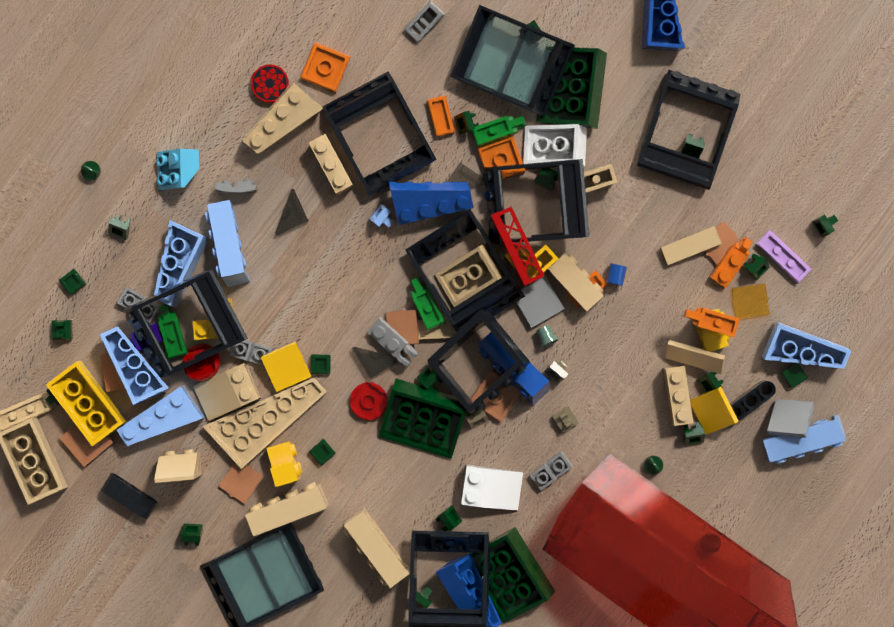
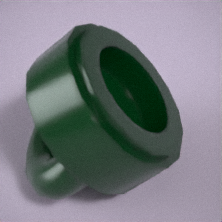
M87 161L81 166V174L88 180H95L101 174V167L94 161Z
M651 455L645 459L644 468L649 474H659L663 469V461L658 456Z

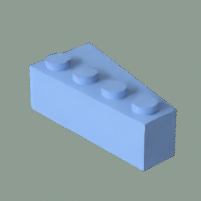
M226 200L208 204V211L205 214L207 222L211 223L212 227L209 230L211 241L215 243V247L212 250L214 258L218 259L219 263L216 266L218 277L223 279L227 287L249 283V275L244 270L246 261L243 253L240 252L242 244L240 236L236 232L238 231V226L231 201Z
M171 220L169 221V231L165 240L166 245L161 259L162 264L160 273H158L154 295L191 278L209 238ZM186 288L161 298L159 301L169 306L177 307Z
M775 322L762 358L770 361L844 369L851 350L812 334Z
M118 326L100 334L104 347L133 406L169 389Z
M181 386L117 429V432L126 445L129 446L205 418V416L186 388Z
M839 414L832 416L833 420L831 421L822 419L813 423V426H810L806 438L778 435L765 437L763 442L769 461H775V464L787 461L786 458L791 456L796 459L805 456V452L812 451L813 453L823 451V447L831 445V448L843 445L842 442L846 440V435Z

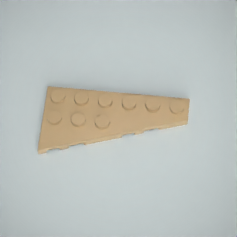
M314 377L203 426V428L242 469L327 391Z

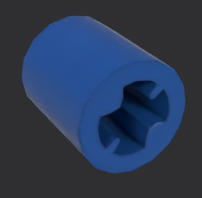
M610 263L606 282L623 286L627 267Z

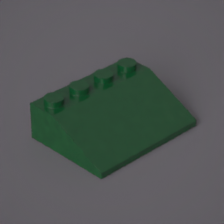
M546 46L543 71L553 49L551 46ZM574 47L546 115L537 114L536 122L554 125L579 124L585 128L598 129L607 53L598 48Z
M396 378L378 437L452 459L467 410L456 396L430 388L427 390L423 386Z
M516 527L490 541L489 596L503 623L548 601L556 591ZM471 553L482 578L484 553Z

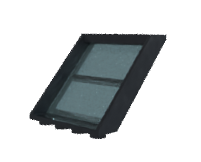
M479 5L450 77L545 116L575 44Z
M291 522L272 529L200 565L230 627H253L324 591L322 582L318 578L313 564L309 560L305 548L300 542L296 529Z

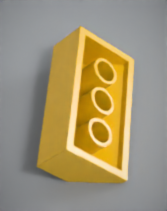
M76 361L46 384L91 446L96 445L127 422L82 361Z

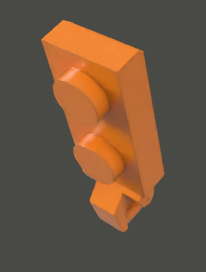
M743 237L739 244L735 243L733 246H730L711 273L710 278L724 288H727L750 254L748 249L753 242Z
M698 307L696 311L685 309L683 317L693 319L692 324L696 325V327L735 338L740 321L739 318Z

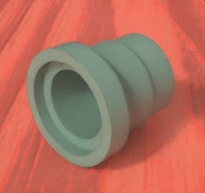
M549 325L536 331L541 341V348L547 347L559 340Z

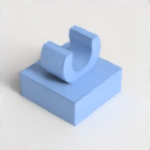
M381 204L369 218L377 226L384 223L390 227L394 222L388 217L391 211Z

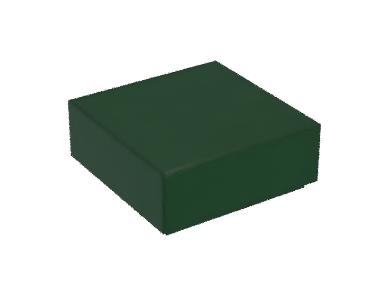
M541 168L535 183L552 191L555 185L554 181L558 179V172L551 168Z
M75 268L59 279L70 295H73L87 284Z
M311 354V374H331V355Z
M794 363L781 371L790 388L797 386L808 378L799 363Z
M324 438L309 451L321 466L336 453Z

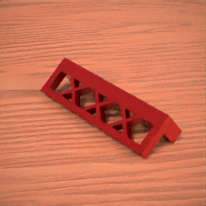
M512 206L492 214L490 217L523 286L544 277L545 275ZM510 212L513 218L511 226L503 224L500 216ZM511 230L520 233L521 239L519 244L512 242L509 236ZM522 240L526 246L521 245ZM520 247L528 250L529 257L527 261L520 259L518 255ZM528 265L536 267L539 275L530 279L526 272Z

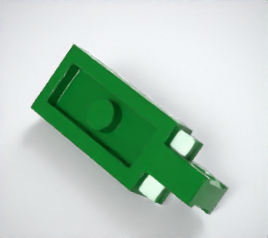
M507 115L476 126L472 132L479 148L518 133V129L526 126V122L523 116L514 119L513 116L508 117Z
M418 277L411 280L414 288L411 291V296L427 331L445 324L444 318L427 285L422 286Z
M167 304L161 305L162 316L158 317V323L168 358L187 354V347L176 312L171 313L170 306Z

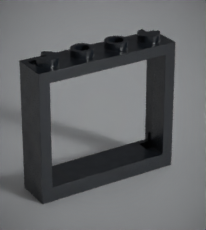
M488 309L479 310L427 360L469 414L479 413L481 410H484L487 407L485 404L490 400H495L500 395L499 391L509 387L514 382L513 378L523 374L524 370L527 369L526 366L531 363ZM485 324L516 363L473 402L442 363L478 328Z

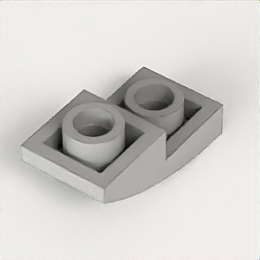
M243 179V182L237 181L236 187H233L234 183L229 181L217 182L215 189L225 193L245 194L257 191L258 187L254 185V181Z
M126 286L116 303L124 308H128L147 298ZM154 302L142 307L145 313L144 316L149 323H151L160 308Z
M244 340L232 346L230 356L264 366L261 356L273 352L274 349Z
M561 451L531 473L530 477L538 488L543 490L556 481L558 477L570 470L573 465L563 451Z

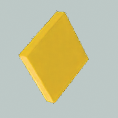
M296 341L261 356V360L276 392L312 377Z
M722 387L690 399L691 406L706 435L738 422Z

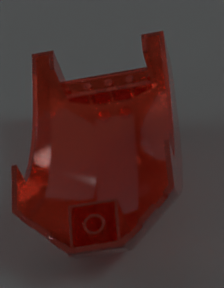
M611 454L581 483L560 513L542 549L648 627H798L790 580Z

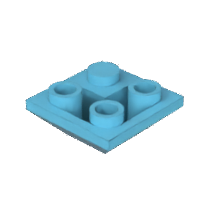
M174 149L157 152L158 190L184 188L199 170V150Z

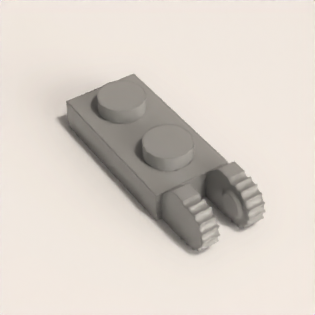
M381 317L377 319L367 332L404 366H409L411 361L401 353L403 349L412 358L418 355L417 351L408 344L409 342Z

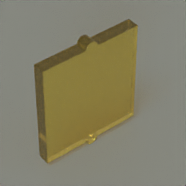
M765 283L732 288L734 301L732 305L735 308L736 318L770 315L769 297H767Z

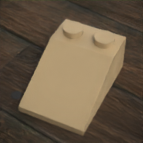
M487 243L478 246L435 274L453 307L465 302L505 277L491 254Z
M246 363L193 386L208 421L261 398Z
M185 449L183 453L176 454L175 450L164 451V455L158 458L154 478L155 483L192 480L202 475L200 452H195L194 449Z

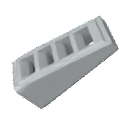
M429 1L404 30L418 43L445 13L434 2ZM431 9L437 16L434 17L428 10ZM425 14L432 22L429 23L422 16ZM418 20L426 26L425 29L417 23ZM413 25L421 32L420 35L412 29Z

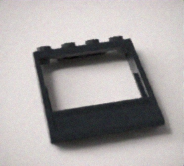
M668 69L639 154L637 166L710 190L739 106L741 94L734 90H728L716 84L707 83L696 77H689L678 71ZM667 89L678 91L731 110L712 163L650 142Z
M389 71L322 106L323 112L369 196L389 186V182H397L437 160ZM396 97L410 124H413L424 145L363 178L353 159L354 155L339 127Z
M583 159L484 167L483 180L486 188L485 200L487 201V219L489 221L488 236L493 244H503L490 217L492 214L504 210L502 170L520 168L528 170L557 167L563 233L531 235V237H526L528 242L589 237ZM504 214V215H501L500 217H501V219H502L503 224L506 225V222H505V214ZM521 237L511 238L512 242L519 243Z
M471 209L405 249L456 332L479 310L488 309L495 316L525 297ZM478 229L490 247L489 250L505 277L454 309L449 310L421 264Z
M213 270L204 271L124 309L126 320L133 326L136 338L142 343L144 353L150 358L153 369L159 377L172 375L248 339ZM191 285L221 343L173 366L168 361L147 322L142 307Z
M412 531L409 627H488L489 532ZM417 552L484 553L481 609L416 608Z

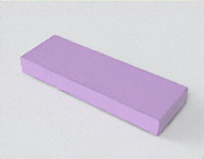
M770 230L756 243L796 283H799L812 270Z

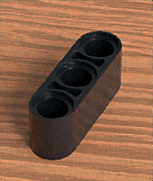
M760 381L730 403L732 408L737 407L739 409V414L736 416L738 421L773 397L776 387L772 382ZM764 384H768L770 387V391L766 395L761 391ZM752 395L754 397V404L748 406L746 398Z
M114 473L109 475L101 488L102 492L145 519L149 518L158 504L154 498Z

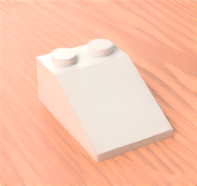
M579 124L525 126L523 164L583 159V166H585L587 128Z
M466 464L461 505L518 511L523 472Z

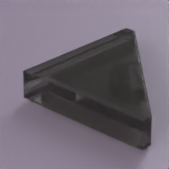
M462 163L458 164L447 181L468 182L469 188L485 185L483 177Z
M291 189L275 232L276 236L309 221L294 189Z
M358 347L352 348L370 379L399 362L394 356Z

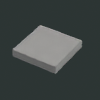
M546 276L523 288L522 292L525 297L516 302L531 328L565 309Z
M776 399L767 429L768 434L806 438L815 406L814 403Z

